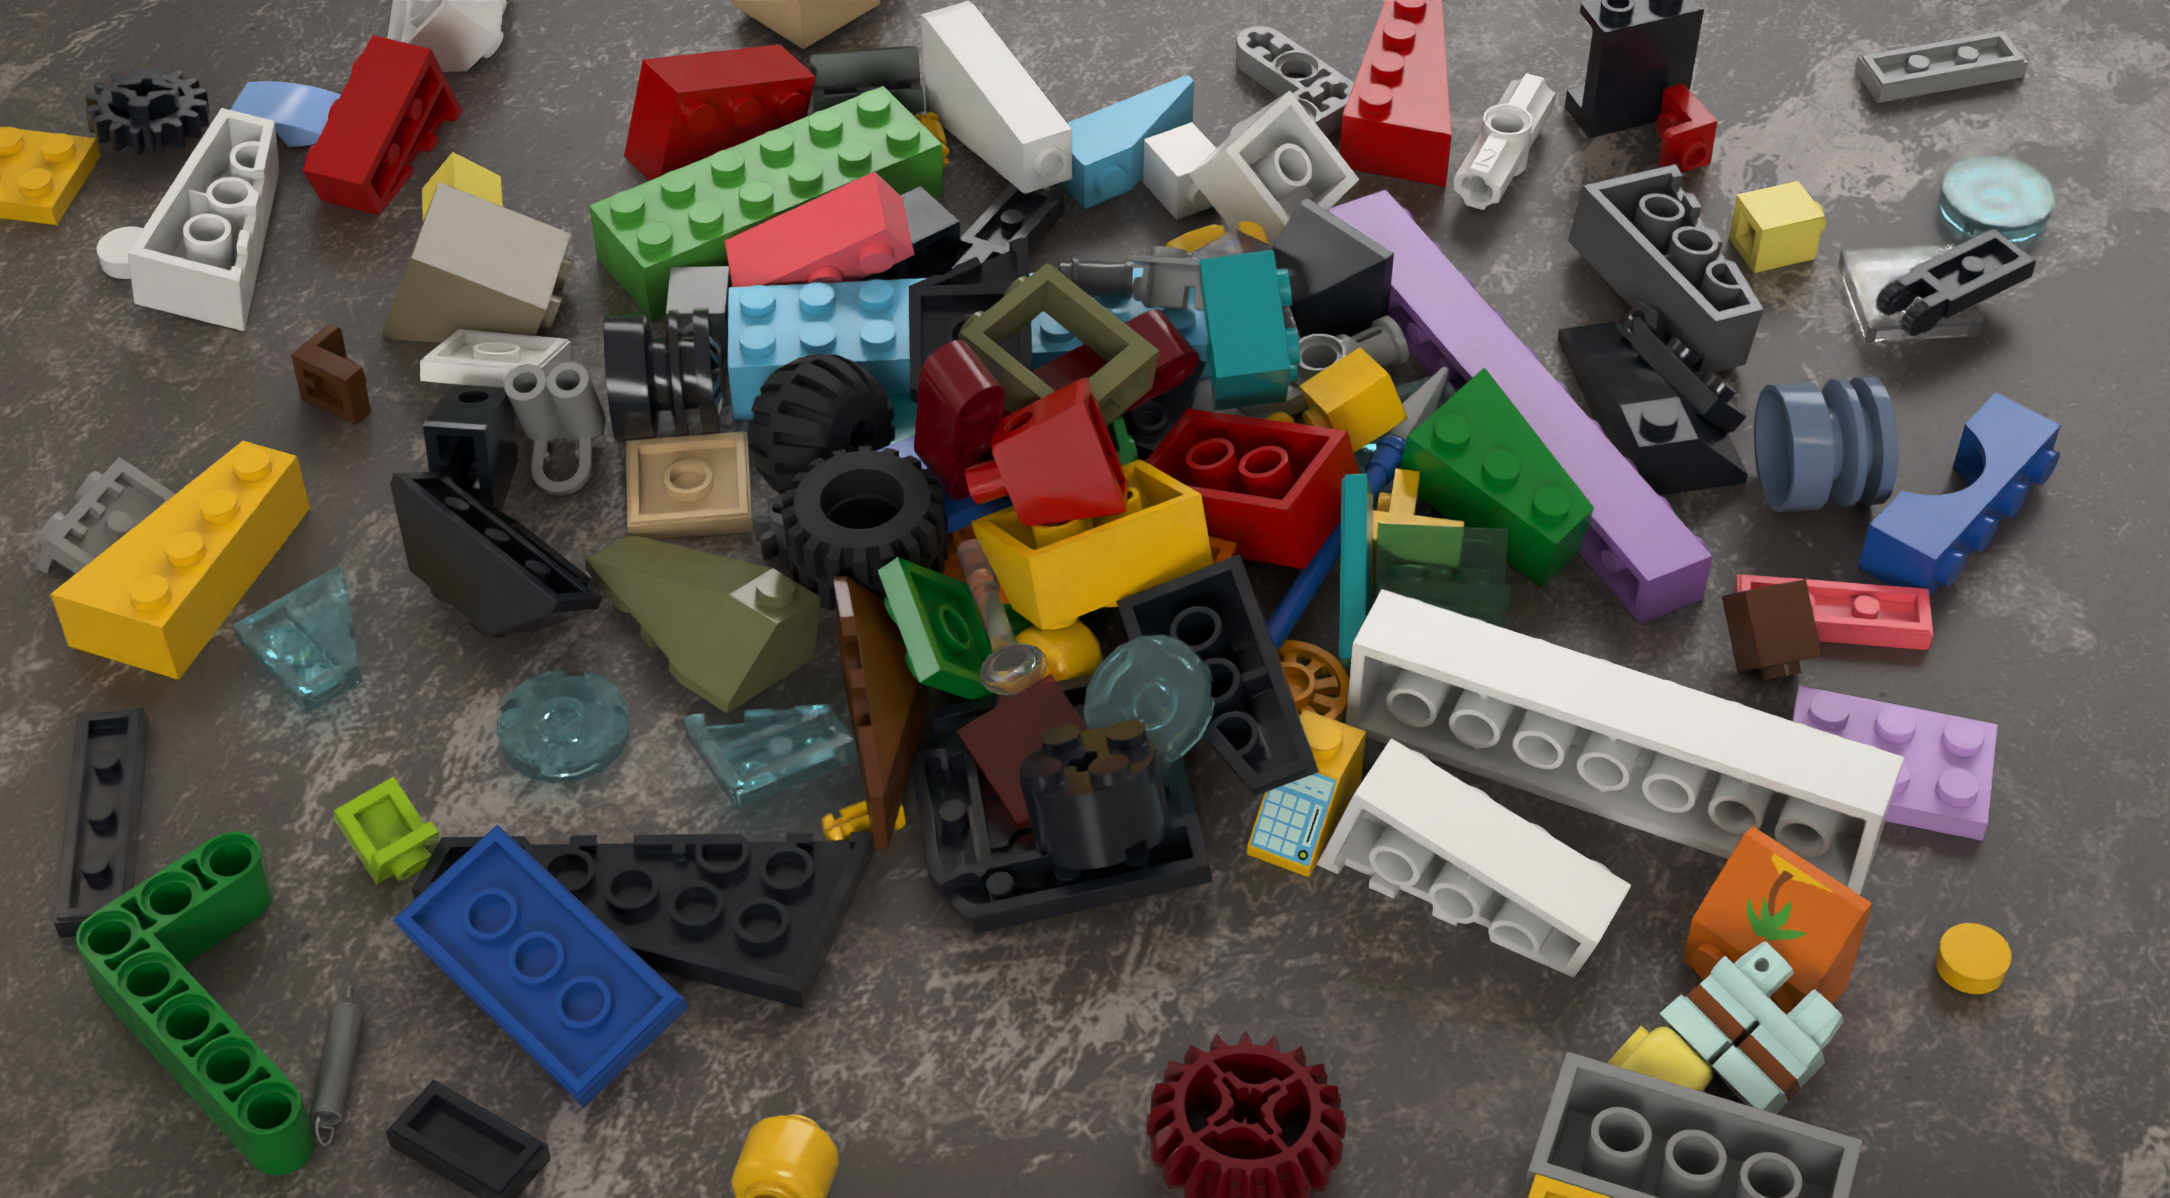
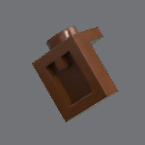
M332 324L326 325L291 354L302 400L354 425L371 412L363 369L347 358L340 328Z

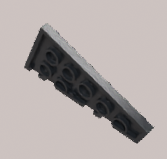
M851 832L850 841H814L813 833H787L786 842H748L742 833L634 835L633 843L598 844L597 835L571 836L569 844L531 845L525 836H510L652 969L802 1009L876 851L871 832ZM442 837L412 888L414 900L483 837Z

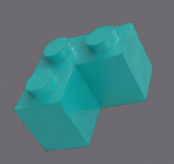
M1274 250L1200 259L1199 282L1207 332L1206 355L1214 411L1286 402L1289 382L1298 381L1297 365L1300 364L1296 327L1285 329L1282 306L1292 305L1291 286L1287 268L1276 269Z

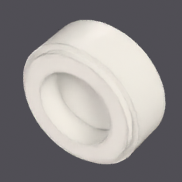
M133 226L118 228L110 231L99 240L96 248L101 267L107 275L118 279H131L127 253L143 228Z

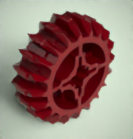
M1246 1030L1239 1039L1238 1045L1229 1046L1216 1033L1213 1041L1210 1043V1051L1208 1053L1190 1044L1187 1053L1184 1054V1064L1169 1061L1168 1067L1164 1071L1163 1083H1155V1089L1151 1093V1111L1147 1115L1146 1134L1150 1136L1151 1141L1150 1156L1154 1161L1155 1167H1163V1179L1167 1183L1168 1190L1184 1187V1198H1310L1311 1190L1324 1192L1330 1182L1331 1170L1337 1169V1165L1341 1163L1344 1145L1341 1140L1345 1138L1347 1125L1344 1111L1340 1110L1341 1096L1338 1092V1086L1327 1085L1328 1075L1325 1072L1324 1064L1306 1066L1307 1057L1304 1055L1302 1046L1286 1054L1280 1052V1044L1276 1035L1265 1046L1253 1045ZM1206 1106L1211 1112V1116L1206 1119V1127L1194 1134L1188 1123L1202 1107ZM1297 1120L1304 1133L1291 1147H1288L1283 1142L1282 1135L1285 1134L1286 1125Z

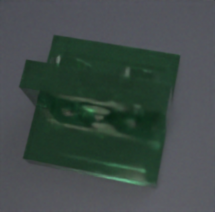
M1377 522L1373 604L1381 589L1503 628V611L1509 612L1511 585L1505 581L1508 529Z

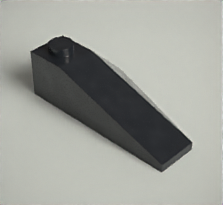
M1240 554L1117 601L1136 659L1254 796L1319 772L1275 643Z

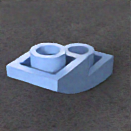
M277 81L247 82L230 110L275 121L276 133L287 147L316 144L328 121L331 105L340 98L341 94L297 83Z

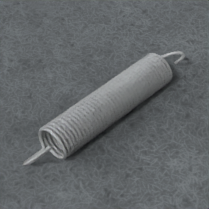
M352 985L348 986L346 997L349 998L351 990V1003H339L332 1009L310 1109L309 1119L315 1124L317 1140L323 1146H328L332 1141L334 1127L331 1125H336L342 1121L363 1023L364 1010L359 1005L354 1004L355 992ZM318 1127L331 1129L327 1143L322 1142Z

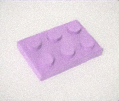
M1798 686L1791 721L1803 723L1812 728L1862 744H1868L1904 757L1885 821L1983 841L1989 819L1998 724Z

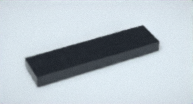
M144 708L77 714L54 925L60 938L76 936L81 923L91 914L134 888L149 721Z

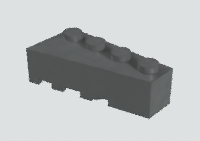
M1674 164L1583 185L1568 239L1571 245L1632 308L1635 306L1634 303L1639 300L1669 320L1668 338L1675 334L1699 354L1701 358L1695 366L1703 374L1709 369L1716 373L1746 365L1764 309L1734 261L1725 260L1720 252L1723 241L1715 228L1706 229L1699 215L1702 207L1694 193H1685L1680 186L1683 175L1677 165Z

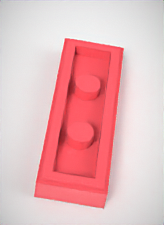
M1737 574L1733 591L1738 593L1803 579ZM1806 579L1819 642L1918 650L1930 649L1933 627L1929 589Z

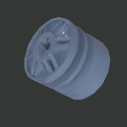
M1853 377L1850 382L1847 379H1829L1822 388V391L1819 390L1814 382L1808 381L1767 384L1760 392L1754 421L1755 460L1761 488L1767 503L1773 511L1785 513L1820 510L1827 503L1829 497L1835 505L1841 507H1853L1857 502L1865 505L1884 504L1891 497L1897 478L1899 459L1898 431L1893 405L1886 387L1878 377Z

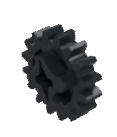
M138 67L132 68V76L123 77L117 73L111 74L112 84L97 82L94 85L96 94L86 95L87 107L85 110L89 132L95 133L96 141L99 144L111 141L112 150L115 152L129 146L133 147L134 155H141L143 152L155 151L157 154H163L165 145L172 144L178 148L186 147L184 137L199 139L202 136L201 127L209 126L210 124L206 88H200L199 80L196 77L184 80L183 71L181 70L164 75L162 67L140 70Z

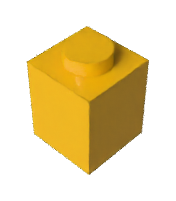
M1361 347L1299 385L1309 407L1308 410L1302 413L1306 425L1347 430L1354 453L1408 419L1389 373Z

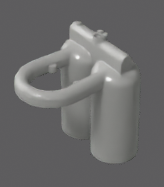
M577 362L561 363L554 367L548 376L536 365L524 364L515 367L507 374L504 381V389L523 431L529 439L534 441L531 463L532 478L537 486L549 495L564 496L573 494L581 489L590 478L592 471V439L596 436H604L606 424L605 412L589 373L583 365ZM558 438H565L567 442H574L577 439L579 440V450L575 451V456L579 459V467L574 476L561 482L552 481L547 478L544 471L545 462L551 458L549 452H547L548 442Z

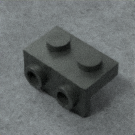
M913 45L815 52L810 55L811 73L816 76L813 86L815 112L825 110L881 86H884L912 115L913 112L925 111L923 87L920 81L918 50Z

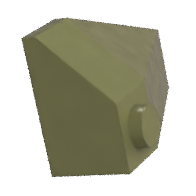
M633 534L625 536L586 559L585 569L619 611L631 613L641 625L640 636L650 648L658 646L669 659V671L681 685L727 714L815 658L821 597L774 568Z

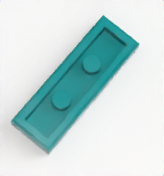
M1345 474V479H1342L1339 658L1349 678L1353 642L1372 608L1373 494L1367 474Z

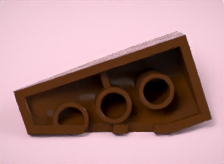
M847 576L833 577L843 682L875 850L885 849L890 844L910 775L911 765L915 758L928 713L927 687L919 683L906 664V645L898 625L892 620L886 610L884 599Z

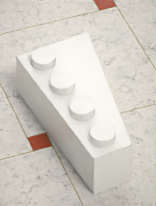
M225 108L220 109L127 253L135 304L245 332L280 172L275 121Z
M1392 738L1354 793L1317 863L1318 866L1336 874L1340 873L1344 865L1371 877L1369 881L1370 889L1393 899L1399 890H1402L1430 902L1433 905L1432 916L1454 926H1457L1458 923L1468 924L1472 922L1489 928L1488 933L1491 942L1575 978L1598 945L1631 887V884L1611 873L1603 864L1586 858L1552 837L1541 826L1529 823L1493 801L1484 791L1467 785L1433 764L1425 755L1410 750Z

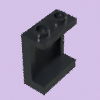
M1697 0L1581 1L1580 13L1592 28L1586 80L1584 86L1567 89L1564 107L1588 138L1657 122V117L1661 113L1665 88L1683 83L1690 90L1704 8Z

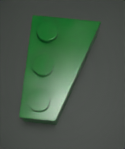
M1485 367L1407 437L1400 469L1420 471L1418 497L1449 520L1464 521L1463 530L1540 587L1543 588L1580 552L1594 510L1593 505Z

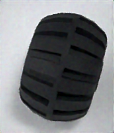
M831 354L799 357L777 369L760 388L762 395L755 397L751 412L754 413L753 421H749L748 438L752 440L749 444L752 460L756 464V469L779 494L785 493V490L792 489L791 480L798 472H809L808 464L817 458L827 460L832 458L831 452L845 449L847 453L858 451L860 446H872L873 451H877L889 446L891 441H895V424L891 422L895 415L891 400L888 398V393L882 384L865 367L842 356Z

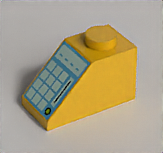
M1304 709L1300 718L1319 772L1265 792L1247 845V855L1309 878L1354 793L1361 784L1366 731Z

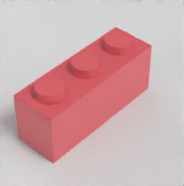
M875 171L725 240L732 287L810 284L814 282H855L871 274L884 272L890 269L893 264L914 255L903 197Z

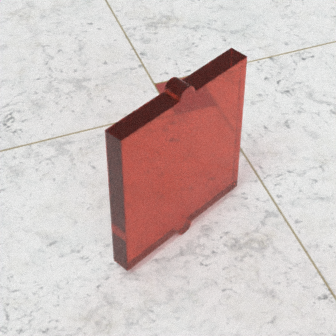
M1051 674L1010 699L1007 696H1001L997 700V707L957 730L958 736L1018 828L1030 822L1019 780V770L1026 758L1042 747L1040 742L1041 734L1050 728L1064 724L1076 725L1080 728V731L1088 730Z

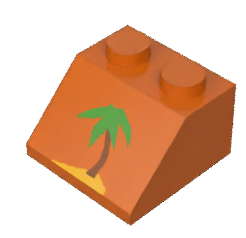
M1752 826L1742 836L1693 916L1682 961L1691 966L1705 980L1711 975L1714 966L1724 956L1734 964L1744 954L1766 941L1787 961L1794 971V974L1770 997L1786 1015L1813 989L1833 1004L1848 987L1873 903Z

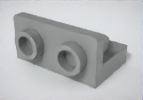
M118 457L103 475L95 470L85 479L74 497V501L77 504L67 515L57 511L44 525L37 538V542L43 545L36 568L48 575L60 563L76 574L173 497L175 493Z

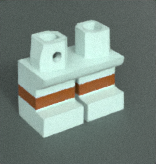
M1764 941L1744 954L1734 964L1724 956L1714 966L1711 975L1686 997L1682 994L1678 996L1659 1014L1666 1027L1673 1029L1712 1065L1713 1072L1716 1073L1718 1079L1744 1105L1777 1114L1825 1063L1822 1049L1831 1041L1844 1021L1841 1013L1815 989L1786 1015L1770 997L1794 974V971L1787 961Z

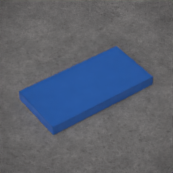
M496 825L393 919L397 928L582 1108L591 1102L689 1008L685 999L499 825Z

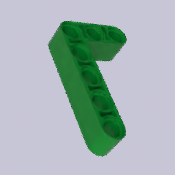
M238 831L225 832L204 842L91 914L81 923L76 932V945L96 993L245 1158L264 1174L274 1176L289 1174L301 1168L310 1159L315 1148V1137L299 1091L183 967L261 916L270 907L274 899V889L257 840L247 833Z

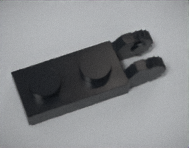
M1993 228L1910 268L1909 273L1897 278L1894 282L1891 281L1890 284H1886L1881 289L1875 300V306L1885 316H1890L1907 309L1914 299L1919 296L1922 300L1919 303L1916 302L1913 306L1911 305L1900 321L1901 329L1908 335L1913 337L1919 336L1922 332L1925 333L1932 330L1942 317L1947 319L2032 277L2036 261Z

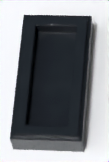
M434 1079L386 1131L391 1147L478 1198H517L551 1159L546 1143Z

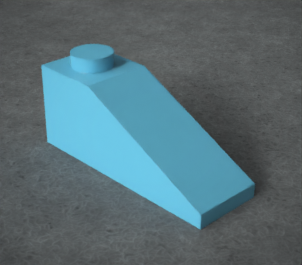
M1186 75L1068 122L1067 124L1071 128L1073 179L1059 184L1084 209L1131 191L1143 178L1144 139L1191 122L1193 123L1194 80L1189 75Z

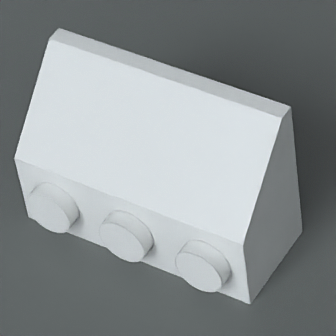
M393 0L387 38L430 48L443 72L468 71L481 57L486 59L491 57L500 46L504 35L501 31L502 15L506 9L507 1Z

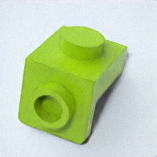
M394 776L334 810L333 819L376 885L393 875L398 881H403L424 869L431 857V853L437 846L440 832L432 821L426 824L423 822Z

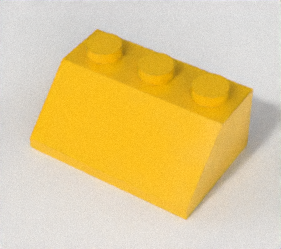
M1139 459L1122 465L1129 483L1127 511L1124 513L1028 527L1020 523L1014 506L973 520L972 526L974 534L1013 610L1041 630H1056L1073 625L1077 622L1078 616L1102 607H1118V600L1212 565L1213 559L1201 494Z

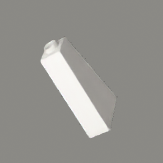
M970 1L921 14L926 113L930 111L936 113L940 117L939 122L945 129L1024 194L1073 179L1071 128L975 5Z

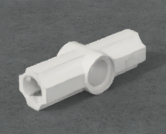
M1526 73L1523 78L1512 80L1499 103L1489 107L1484 112L1481 133L1454 178V191L1461 195L1465 205L1484 210L1486 206L1492 203H1499L1513 177L1520 175L1526 169L1529 149L1555 104V92L1546 85L1544 78Z

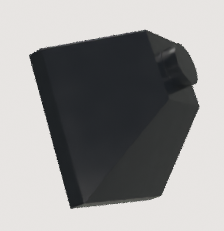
M1306 198L1301 201L1271 249L1274 250L1276 269L1287 268L1290 279L1292 305L1282 306L1285 329L1296 327L1298 340L1312 334H1328L1332 336L1346 334L1351 337L1371 328L1374 320L1388 315L1394 253L1312 200Z

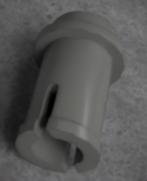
M1072 255L1071 261L1059 262V272L1091 297L1132 298L1133 267L1131 261H1079L1078 255Z

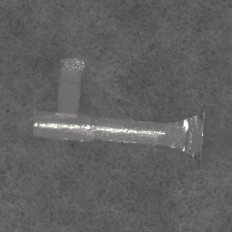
M977 539L966 540L958 546L956 553L972 598L976 601L993 652L981 666L979 676L982 685L990 692L999 695H1013L1026 691L1037 684L1045 674L1048 664L1045 654L1036 646L1026 643L1019 644L999 595L998 579Z

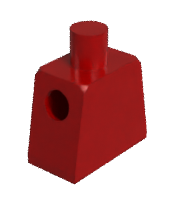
M1088 377L1079 379L999 420L994 426L991 441L994 459L966 467L965 469L967 485L977 505L1009 495L1019 521L1024 526L1032 527L1035 525L1117 515L1127 511L1129 483Z

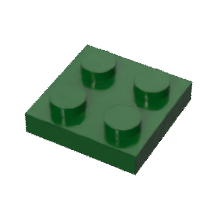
M899 557L878 570L887 594L884 598L886 610L900 629L907 648L905 653L906 664L919 683L970 700L1013 692L972 585Z

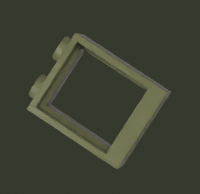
M1048 262L1030 277L1022 276L1016 279L1006 290L1003 298L986 312L978 311L971 315L963 324L958 335V340H963L970 346L1004 388V409L1011 414L1055 392L1000 347L1043 311L1108 362L1088 379L1106 426L1153 388L1159 350Z

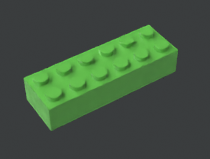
M881 86L589 205L596 256L652 321L666 315L671 267L729 266L725 240L874 171L899 195L921 186L935 200L943 197L942 143L884 86Z

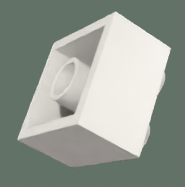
M1290 90L1253 114L1188 174L1232 231H1239L1238 223L1240 221H1249L1262 225L1267 232L1271 249L1301 201L1308 198L1322 208L1330 209L1359 180Z

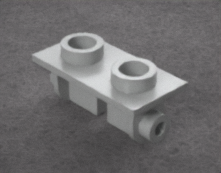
M1152 246L1151 256L1129 254L1128 261L1143 266L1142 277H1136L1133 282L1132 294L1134 300L1142 301L1146 308L1187 310L1189 288L1192 287L1196 288L1193 309L1203 311L1199 282L1200 259L1187 258V250L1166 246ZM1207 250L1206 258L1241 253L1226 250Z

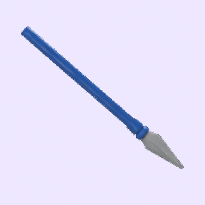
M1442 367L1402 403L1408 419L1386 432L1377 441L1376 449L1367 462L1364 472L1369 478L1373 494V504L1385 485L1389 484L1394 478L1395 468L1400 469L1407 437L1435 412L1449 369L1447 367ZM1341 521L1308 566L1300 570L1267 621L1277 652L1341 555Z

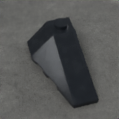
M1616 322L1559 329L1558 340L1593 419L1600 424L1605 436L1624 457H1628L1633 461L1639 474L1658 495L1746 483L1748 473L1728 432L1702 417L1631 347L1633 344L1615 327Z

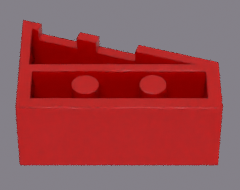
M371 36L363 54L355 59L351 77L340 98L331 105L328 121L316 144L309 148L306 154L305 166L302 170L321 201L380 215L414 174L413 167L409 166V164L420 150L431 152L438 144V136L434 135V133L445 120L455 122L463 113L432 50L380 36Z
M780 44L643 59L624 156L650 181L670 171L712 156L719 151L754 139L768 131L776 130L803 119L807 116L816 76Z

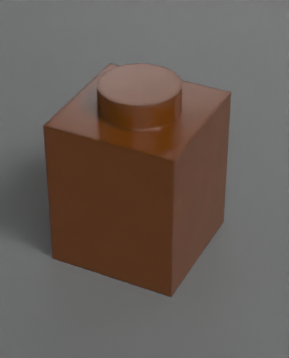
M1806 579L1722 596L1737 672L1760 668L1762 680H1769L1802 673L1799 660L1822 656Z

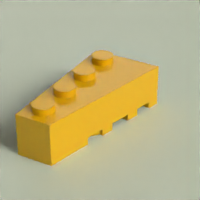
M246 441L240 442L53 591L50 596L68 646L180 680L310 510L297 456Z

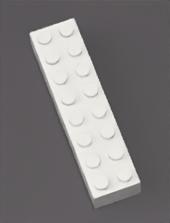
M1381 589L1353 642L1345 724L1366 731V738L1388 744L1392 738L1410 750L1417 751L1427 756V758L1430 757L1431 760L1726 859L1730 858L1744 833L1754 826L1860 895L1880 841L1904 760L1902 756Z

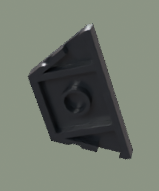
M1017 238L1009 242L1008 252L983 263L976 256L956 265L947 274L933 275L909 286L911 402L917 403L919 373L926 359L944 344L958 340L960 329L967 319L978 311L986 312L1000 301L1006 290L1016 279L1022 276L1030 277L1028 238ZM1030 321L1000 347L1028 370L1033 371L1032 329Z

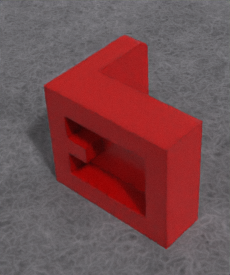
M1683 83L1664 89L1661 113L1657 117V129L1662 139L1658 168L1676 164L1681 173L1711 164L1717 128V120Z

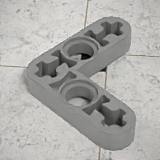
M1252 26L1238 34L1236 39V64L1243 73L1278 97L1290 90L1326 137L1341 129L1342 114L1354 85L1350 79L1271 27ZM1287 74H1302V75H1306V76H1308V77H1306V78H1290V77H1287V76H1285V75H1287ZM1250 117L1237 123L1231 129L1230 135L1234 133Z

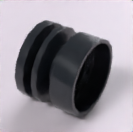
M709 307L693 308V336L683 337L678 310H669L665 338L653 339L651 326L645 312L605 315L603 332L605 373L611 426L615 441L656 438L659 426L660 411L670 410L679 436H689V409L697 408L700 410L703 434L719 433L720 415L723 402L726 399L721 340L718 339L711 322Z

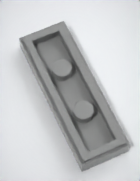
M1997 31L1858 56L1855 72L1875 101L1882 103L2021 78L2025 76L2028 61L2005 31Z

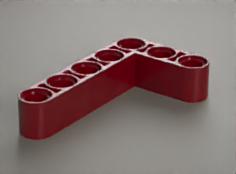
M1160 309L1149 310L1125 322L1127 326L1157 348L1159 354L1153 388L1120 416L1184 382L1195 370L1200 360L1198 352ZM954 340L944 344L935 350L922 365L919 373L914 438L915 454L927 469L930 468L937 476V482L948 496L955 501L971 496L966 481L965 469L966 467L994 459L991 450L994 426L999 420L1011 414L1004 409V388L963 340ZM1083 344L1031 372L1054 391H1057L1079 379L1086 377L1089 379L1108 362L1087 345Z

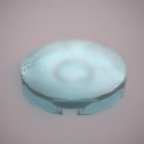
M1992 155L1978 156L1953 164L1944 174L1938 204L1945 218L1964 233L1973 236L1974 229L1985 233L1994 228L2009 241L2015 242L2040 234L2046 227L2054 209L2055 192L2049 180L2029 165L2011 158Z
M1166 635L1140 636L1120 645L1099 664L1087 687L1084 706L1087 728L1110 727L1126 720L1143 722L1146 725L1148 737L1151 738L1155 745L1158 762L1163 761L1165 764L1179 759L1201 739L1213 715L1215 699L1210 695V680L1213 682L1210 669L1188 645Z
M566 670L549 671L524 681L507 695L501 706L502 715L499 723L497 721L499 746L508 764L527 778L548 783L579 781L602 772L621 755L629 739L627 703L616 685L599 674L583 671L584 677L567 676Z

